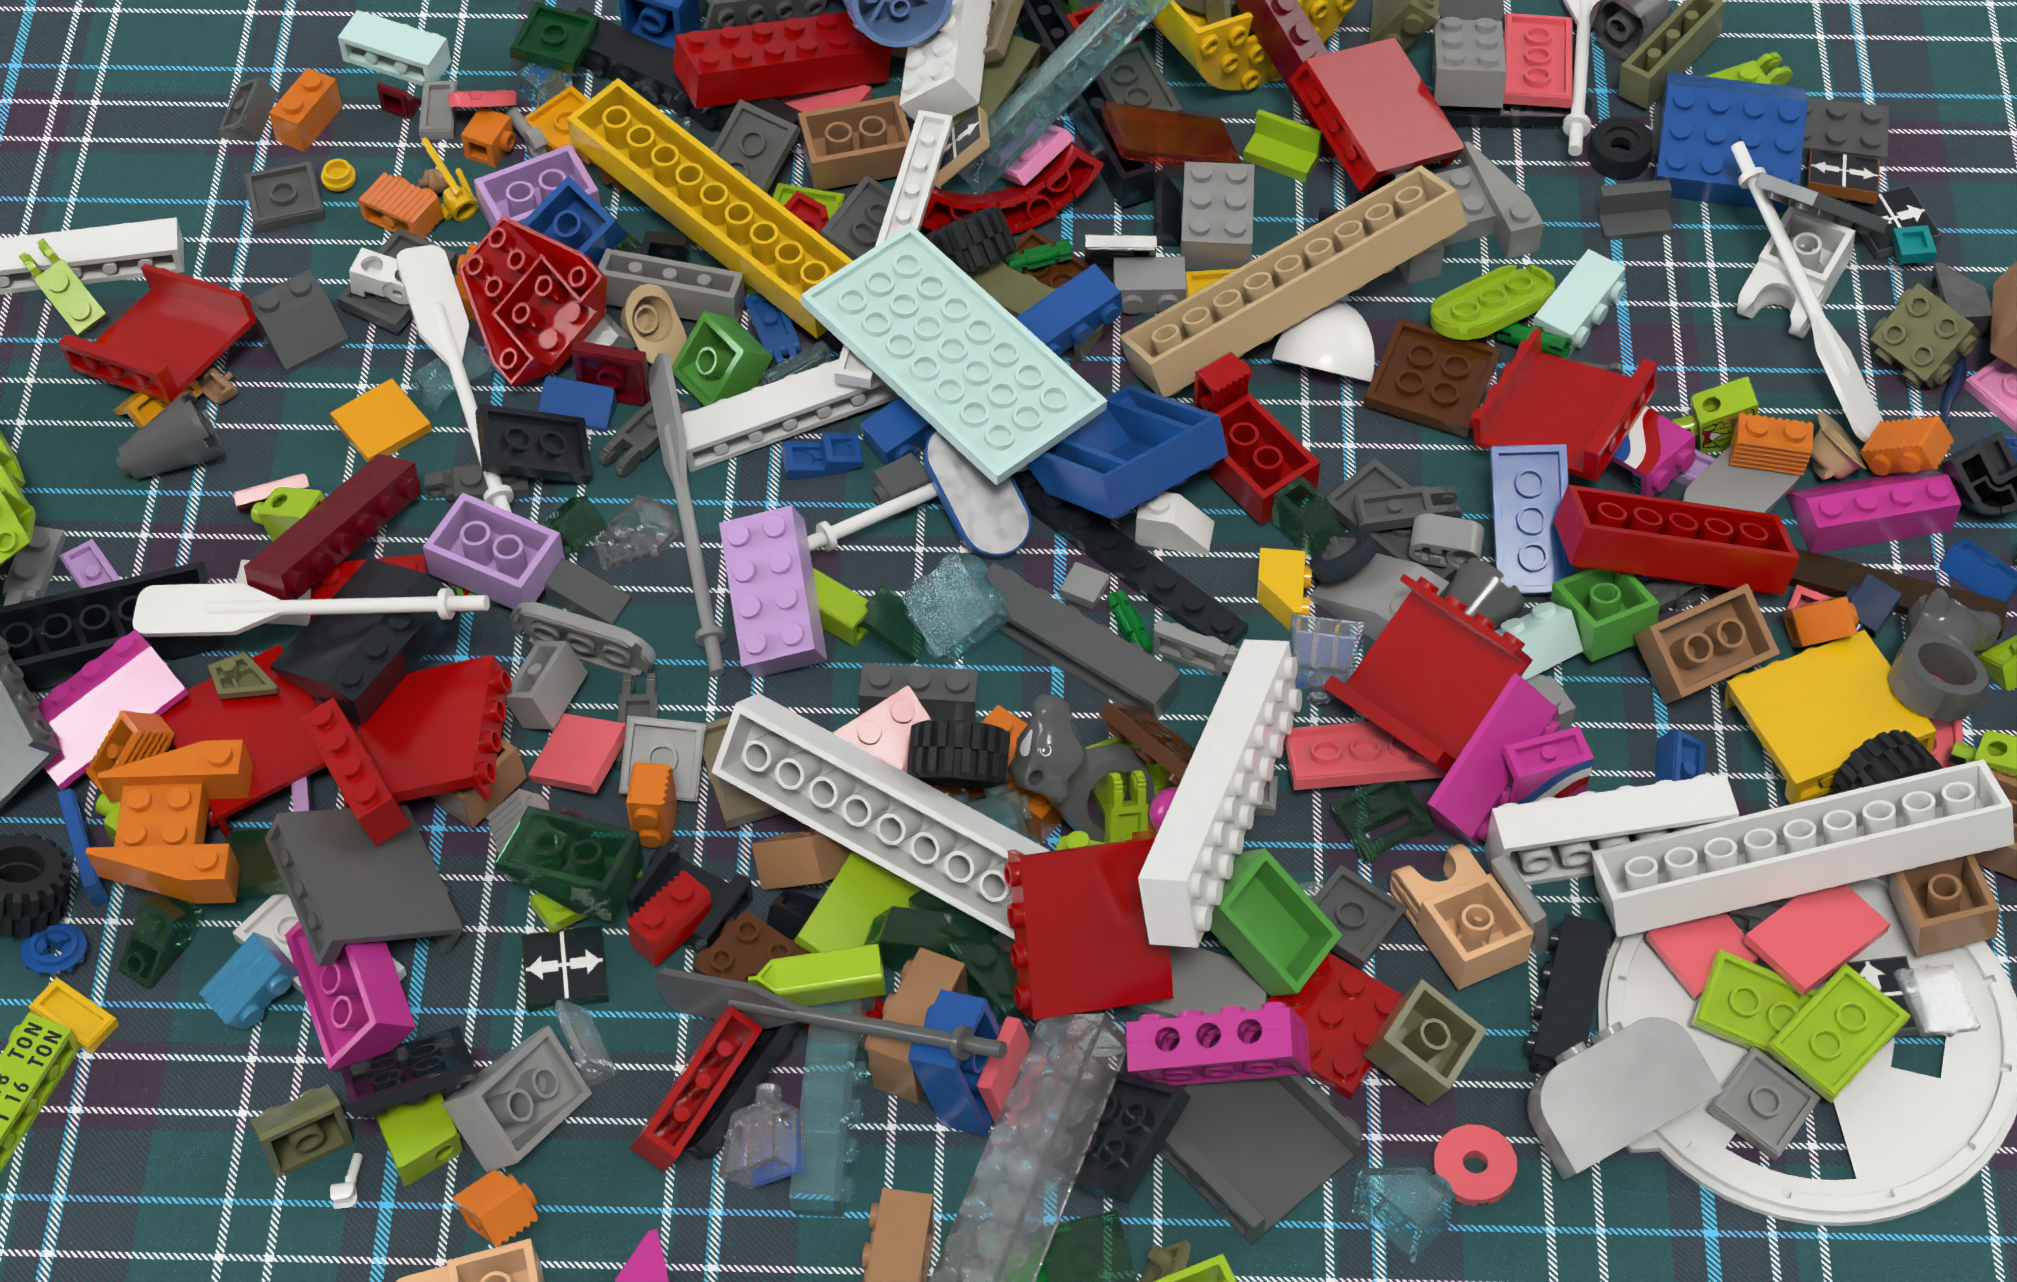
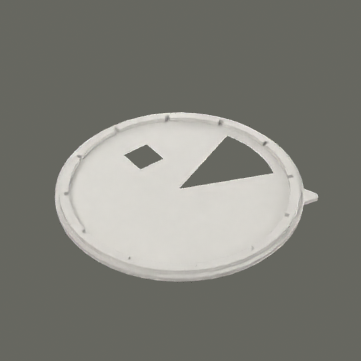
M1890 874L1848 883L1846 885L1890 923L1887 933L1849 962L1907 956L1928 1026L1926 1031L1946 1036L1941 1078L1891 1067L1895 1038H1892L1836 1098L1834 1104L1856 1179L1821 1180L1787 1175L1764 1168L1734 1154L1725 1147L1736 1132L1706 1111L1714 1098L1629 1144L1626 1148L1630 1153L1658 1151L1679 1171L1721 1198L1753 1212L1780 1220L1808 1225L1854 1226L1894 1220L1919 1212L1944 1200L1976 1176L1998 1151L2014 1123L2017 1115V997L2010 980L1985 940L1917 956L1889 895ZM1788 897L1784 899L1792 900L1795 897ZM1739 927V929L1746 936V934L1748 933V929H1743ZM1648 931L1618 938L1616 936L1607 955L1599 987L1597 1002L1598 1033L1618 1021L1625 1028L1640 1019L1648 1017H1661L1672 1020L1691 1035L1722 1088L1750 1049L1691 1025L1700 998L1694 1000L1645 939ZM1762 958L1757 963L1761 967L1776 972ZM1825 979L1814 989L1819 991L1827 983V980ZM1773 1060V1061L1776 1062L1778 1065H1780L1782 1068L1784 1067V1065H1783L1782 1063Z

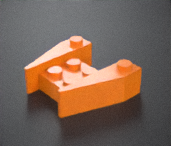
M243 739L200 741L99 772L97 779L109 802L121 803L114 847L86 848V855L98 877L195 904L236 903L240 866L229 843L204 844L210 799L249 798L253 762Z

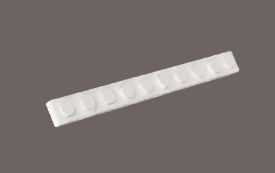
M923 110L918 111L875 247L910 224L920 232L953 126V116ZM843 345L835 370V382L871 389L875 373L849 348Z

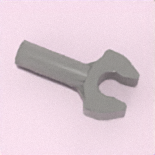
M512 106L508 108L505 115L511 116L512 125L524 139L530 157L534 158L548 153L543 147L548 143L538 126L532 128L517 107Z

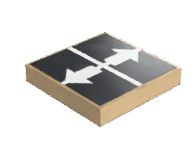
M980 106L976 107L952 127L934 184L937 188L945 184L990 147L987 113Z

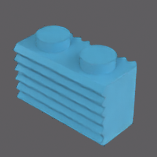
M253 932L201 989L199 995L208 1002V1005L213 1008V1011L218 1014L225 1024L246 1030L262 1019L266 1006L271 1004V1000L284 994L290 988L293 976L297 975L299 970L271 938Z

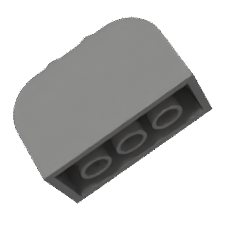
M1648 1017L1640 1019L1625 1028L1618 1021L1591 1037L1590 1039L1594 1044L1591 1047L1587 1048L1582 1041L1555 1057L1554 1059L1558 1065L1536 1081L1529 1094L1527 1109L1529 1120L1562 1180H1565L1724 1091L1693 1038L1682 1026L1666 1018Z

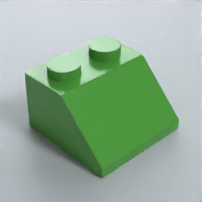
M703 311L674 361L672 370L673 375L704 406H708L718 400L728 399L756 387L772 361L773 356L734 317Z

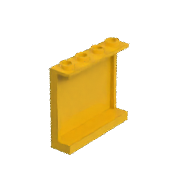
M1865 630L1857 632L1858 634L1836 639L1817 648H1808L1788 659L1773 661L1766 667L1753 672L1738 674L1726 683L1724 706L1726 709L1737 706L1787 781L1785 797L1790 804L1812 800L1833 792L1837 784L1835 782L1836 775L1841 771L1842 763L1851 756L1850 753L1855 748H1859L1867 739H1872L1884 731L1889 733L1891 730L1899 729L1900 732L1904 730L1910 732L1932 754L1937 730L1927 717L1919 715L1905 706L1893 693L1888 682L1891 666Z

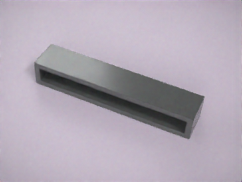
M993 562L967 591V614L1117 704L1143 707L1159 719L1180 693L1181 673L1167 661H1160L1146 653L1140 645L1122 639L1114 634L1108 626L1095 623L1085 617L1076 607L1063 604L1053 598L1045 589L1035 587L1021 579L1011 569H1004Z

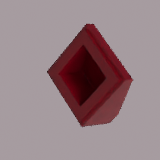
M381 82L376 85L382 110L412 119L421 107L422 101L409 92Z

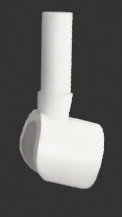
M360 1153L353 1154L347 1175L345 1176V1183L331 1184L330 1197L334 1201V1209L350 1208L357 1204L356 1182L363 1160V1155Z

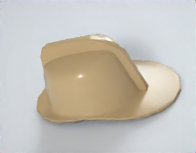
M651 283L639 285L631 291L621 312L622 328L633 338L638 351L646 352L647 362L653 364L659 353H667L670 356L671 365H673L687 341V337L671 298L663 288Z
M1818 413V421L1821 428L1813 439L1811 454L1814 471L1820 478L1826 480L1832 476L1837 479L1846 478L1860 467L1866 470L1867 468L1862 463L1859 451L1847 432L1828 414Z

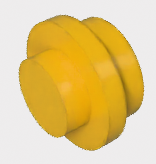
M332 159L323 167L321 172L322 184L331 191L346 190L356 181L355 169L344 159Z

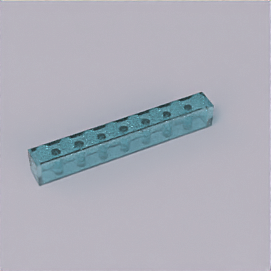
M1104 0L988 119L990 147L959 171L958 174L981 196L1172 0Z

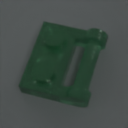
M1404 780L1372 783L1330 804V814L1354 846L1357 857L1364 865L1377 860V855L1418 835L1425 837L1434 832V825L1430 816ZM1406 814L1412 820L1371 841L1366 836V833Z

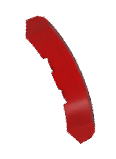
M1071 142L1025 186L1016 184L1002 190L981 194H962L933 187L922 226L934 231L988 207H1000L1011 234L1022 232L1057 215V211L1066 206L1072 199L1078 198L1096 178L1104 163L1085 149Z

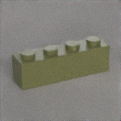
M1685 0L1621 65L1618 96L1648 109L1664 93L1666 73H1683L1722 33L1725 2L1721 0Z
M1012 34L1004 58L997 62L984 64L979 104L954 116L953 126L976 107L980 106L987 113L989 138L991 141L1004 119L1009 115L1039 71L1040 44Z
M1000 260L967 274L1014 317H1017L1058 289L1038 282L1030 274H1022L1011 269ZM1103 325L1093 331L1083 343L1074 344L1064 351L1062 355L1082 363L1102 336Z

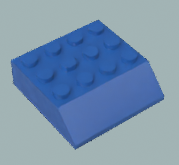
M1667 72L1654 181L1669 180L1672 188L1670 198L1759 209L1750 189H1742L1738 183V178L1742 172L1733 155L1731 146L1743 141L1755 167H1763L1768 175L1799 185L1808 104L1805 89ZM1771 199L1776 211H1787L1788 205Z
M1127 385L1105 397L1107 408L1104 412L1026 466L1046 493L1108 518L1117 519L1127 515L1130 509L1139 504L1156 499L1159 493L1168 488L1185 483L1188 477L1197 472L1212 468L1215 462L1228 456L1220 415L1132 385Z

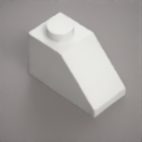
M1161 492L1156 499L1139 504L1136 517L1135 542L1142 546L1209 556L1215 521L1180 494Z

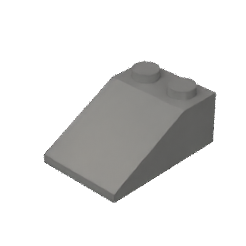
M1376 553L1366 566L1357 571L1355 576H1349L1333 583H1321L1311 593L1310 601L1376 641L1412 591L1399 580L1403 574L1415 581L1420 576L1427 579L1439 588L1437 595L1443 599L1448 591L1450 582L1418 563Z
M548 1025L477 1073L478 1078L470 1080L466 1087L456 1090L441 1104L484 1170L490 1172L494 1169L497 1170L517 1164L584 1102L592 1092Z

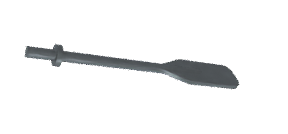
M668 968L660 969L654 978L665 1003L680 1013L717 1019L731 1005L756 1024L766 1029L803 1022L950 1049L951 1056L958 1060L968 1059L971 1053L1003 1059L1007 1053L1006 1042L974 1036L973 1029L969 1026L959 1025L953 1032L803 1006L752 983Z

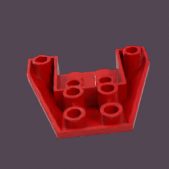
M504 215L458 269L491 362L509 384L514 387L560 369L572 355V347L575 340L584 341L605 316L607 277L587 255Z

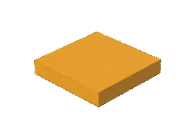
M570 85L524 118L532 128L538 126L548 143L543 147L550 152L569 144L572 145L567 118L587 103L589 99ZM572 145L577 155H580L579 150Z
M392 378L330 412L333 423L367 463L378 454L389 456L432 431L431 423Z

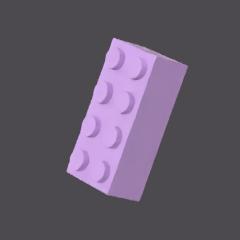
M790 505L719 523L741 667L754 678L828 661L805 519Z

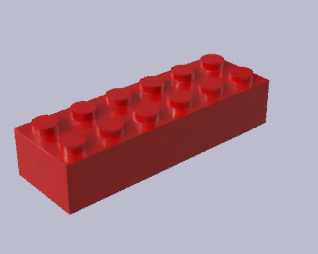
M848 12L820 14L806 18H789L783 21L758 22L753 25L727 26L722 29L675 35L673 70L695 108L738 103L739 99L746 102L888 82L892 47L881 45L857 30L853 26L854 22Z
M1568 485L1554 519L1555 527L1570 565L1585 570L1595 568L1609 570L1621 575L1631 573L1645 575L1657 580L1666 578L1681 580L1688 584L1716 585L1723 589L1738 588L1748 583L1750 589L1756 593L1784 595L1800 559L1780 516L1775 514Z

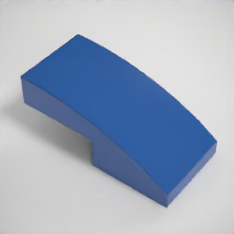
M822 433L820 442L784 441L781 449L786 479L829 476L862 467L863 464L858 433Z

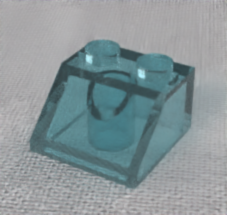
M1424 1167L1362 1168L1357 1173L1350 1211L1411 1262L1416 1264L1448 1231L1456 1193L1453 1192L1452 1186L1445 1178L1438 1174L1433 1175Z

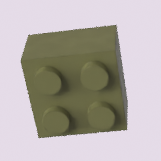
M1421 979L1399 998L1363 1056L1429 1106L1450 1090L1487 1029Z

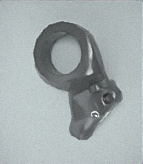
M1936 588L1930 596L1922 595L1908 611L1904 623L1906 638L1898 650L1888 674V682L1893 693L1905 706L1919 715L1947 722L1965 719L1971 712L1988 704L1990 695L1988 674L1983 663L1974 653L1989 649L1995 642L2002 627L2000 617L1989 611L1973 610L1954 598L1949 599L1947 592L1941 588ZM1929 672H1931V673H1933V674H1936V675L1942 677L1943 679H1945V680L1948 681L1949 683L1944 682V681H1942V680H1939L1938 678H1936L1935 676H1933V675L1930 674Z
M1040 694L1034 699L1030 723L1017 738L1015 757L1008 766V772L1017 786L1046 797L1072 829L1083 831L1088 834L1090 840L1104 842L1105 817L1099 819L1090 818L1087 806L1090 791L1099 779L1108 773L1123 771L1127 781V790L1123 801H1130L1129 783L1131 772L1141 770L1146 776V802L1149 804V810L1151 802L1155 797L1154 782L1146 769V762L1137 755L1133 747L1123 744H1111L1086 749L1080 735L1073 726L1072 709L1068 703L1055 694Z

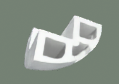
M1338 301L1308 316L1301 323L1284 330L1277 342L1272 359L1369 382H1371L1374 373V345L1370 330L1363 317L1354 308Z

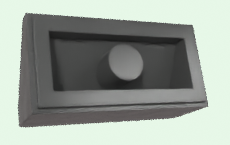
M263 76L237 84L217 133L220 138L256 142L260 139L268 120L269 112L272 110L278 95L277 91Z

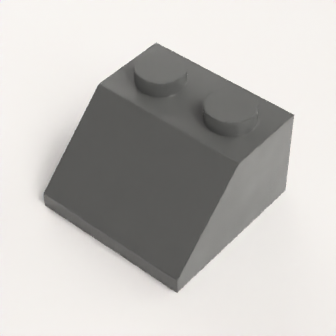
M309 270L250 298L251 309L257 319L252 328L286 374L350 343L326 292Z

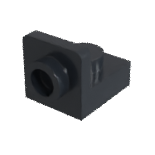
M646 231L643 244H638L636 247V254L689 263L691 258L688 236L685 234Z

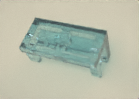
M471 336L467 338L462 362L469 383L480 376L486 379L493 375L491 371L495 369L494 364ZM440 357L412 374L413 393L433 413L440 410L439 405L443 403V400L457 392L450 369Z

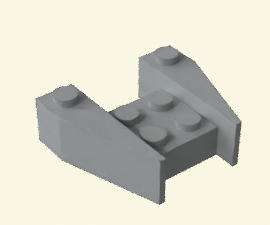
M1469 141L1464 142L1460 168L1435 175L1457 189L1468 225L1457 231L1452 237L1439 241L1427 248L1422 254L1411 257L1398 266L1407 284L1439 277L1442 270L1444 246L1492 234L1506 259L1538 252L1544 223L1531 198ZM1406 171L1392 174L1391 182L1406 174Z

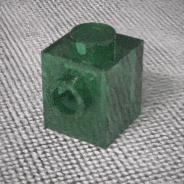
M588 496L571 497L540 523V525L560 532L564 554L576 553L608 526Z

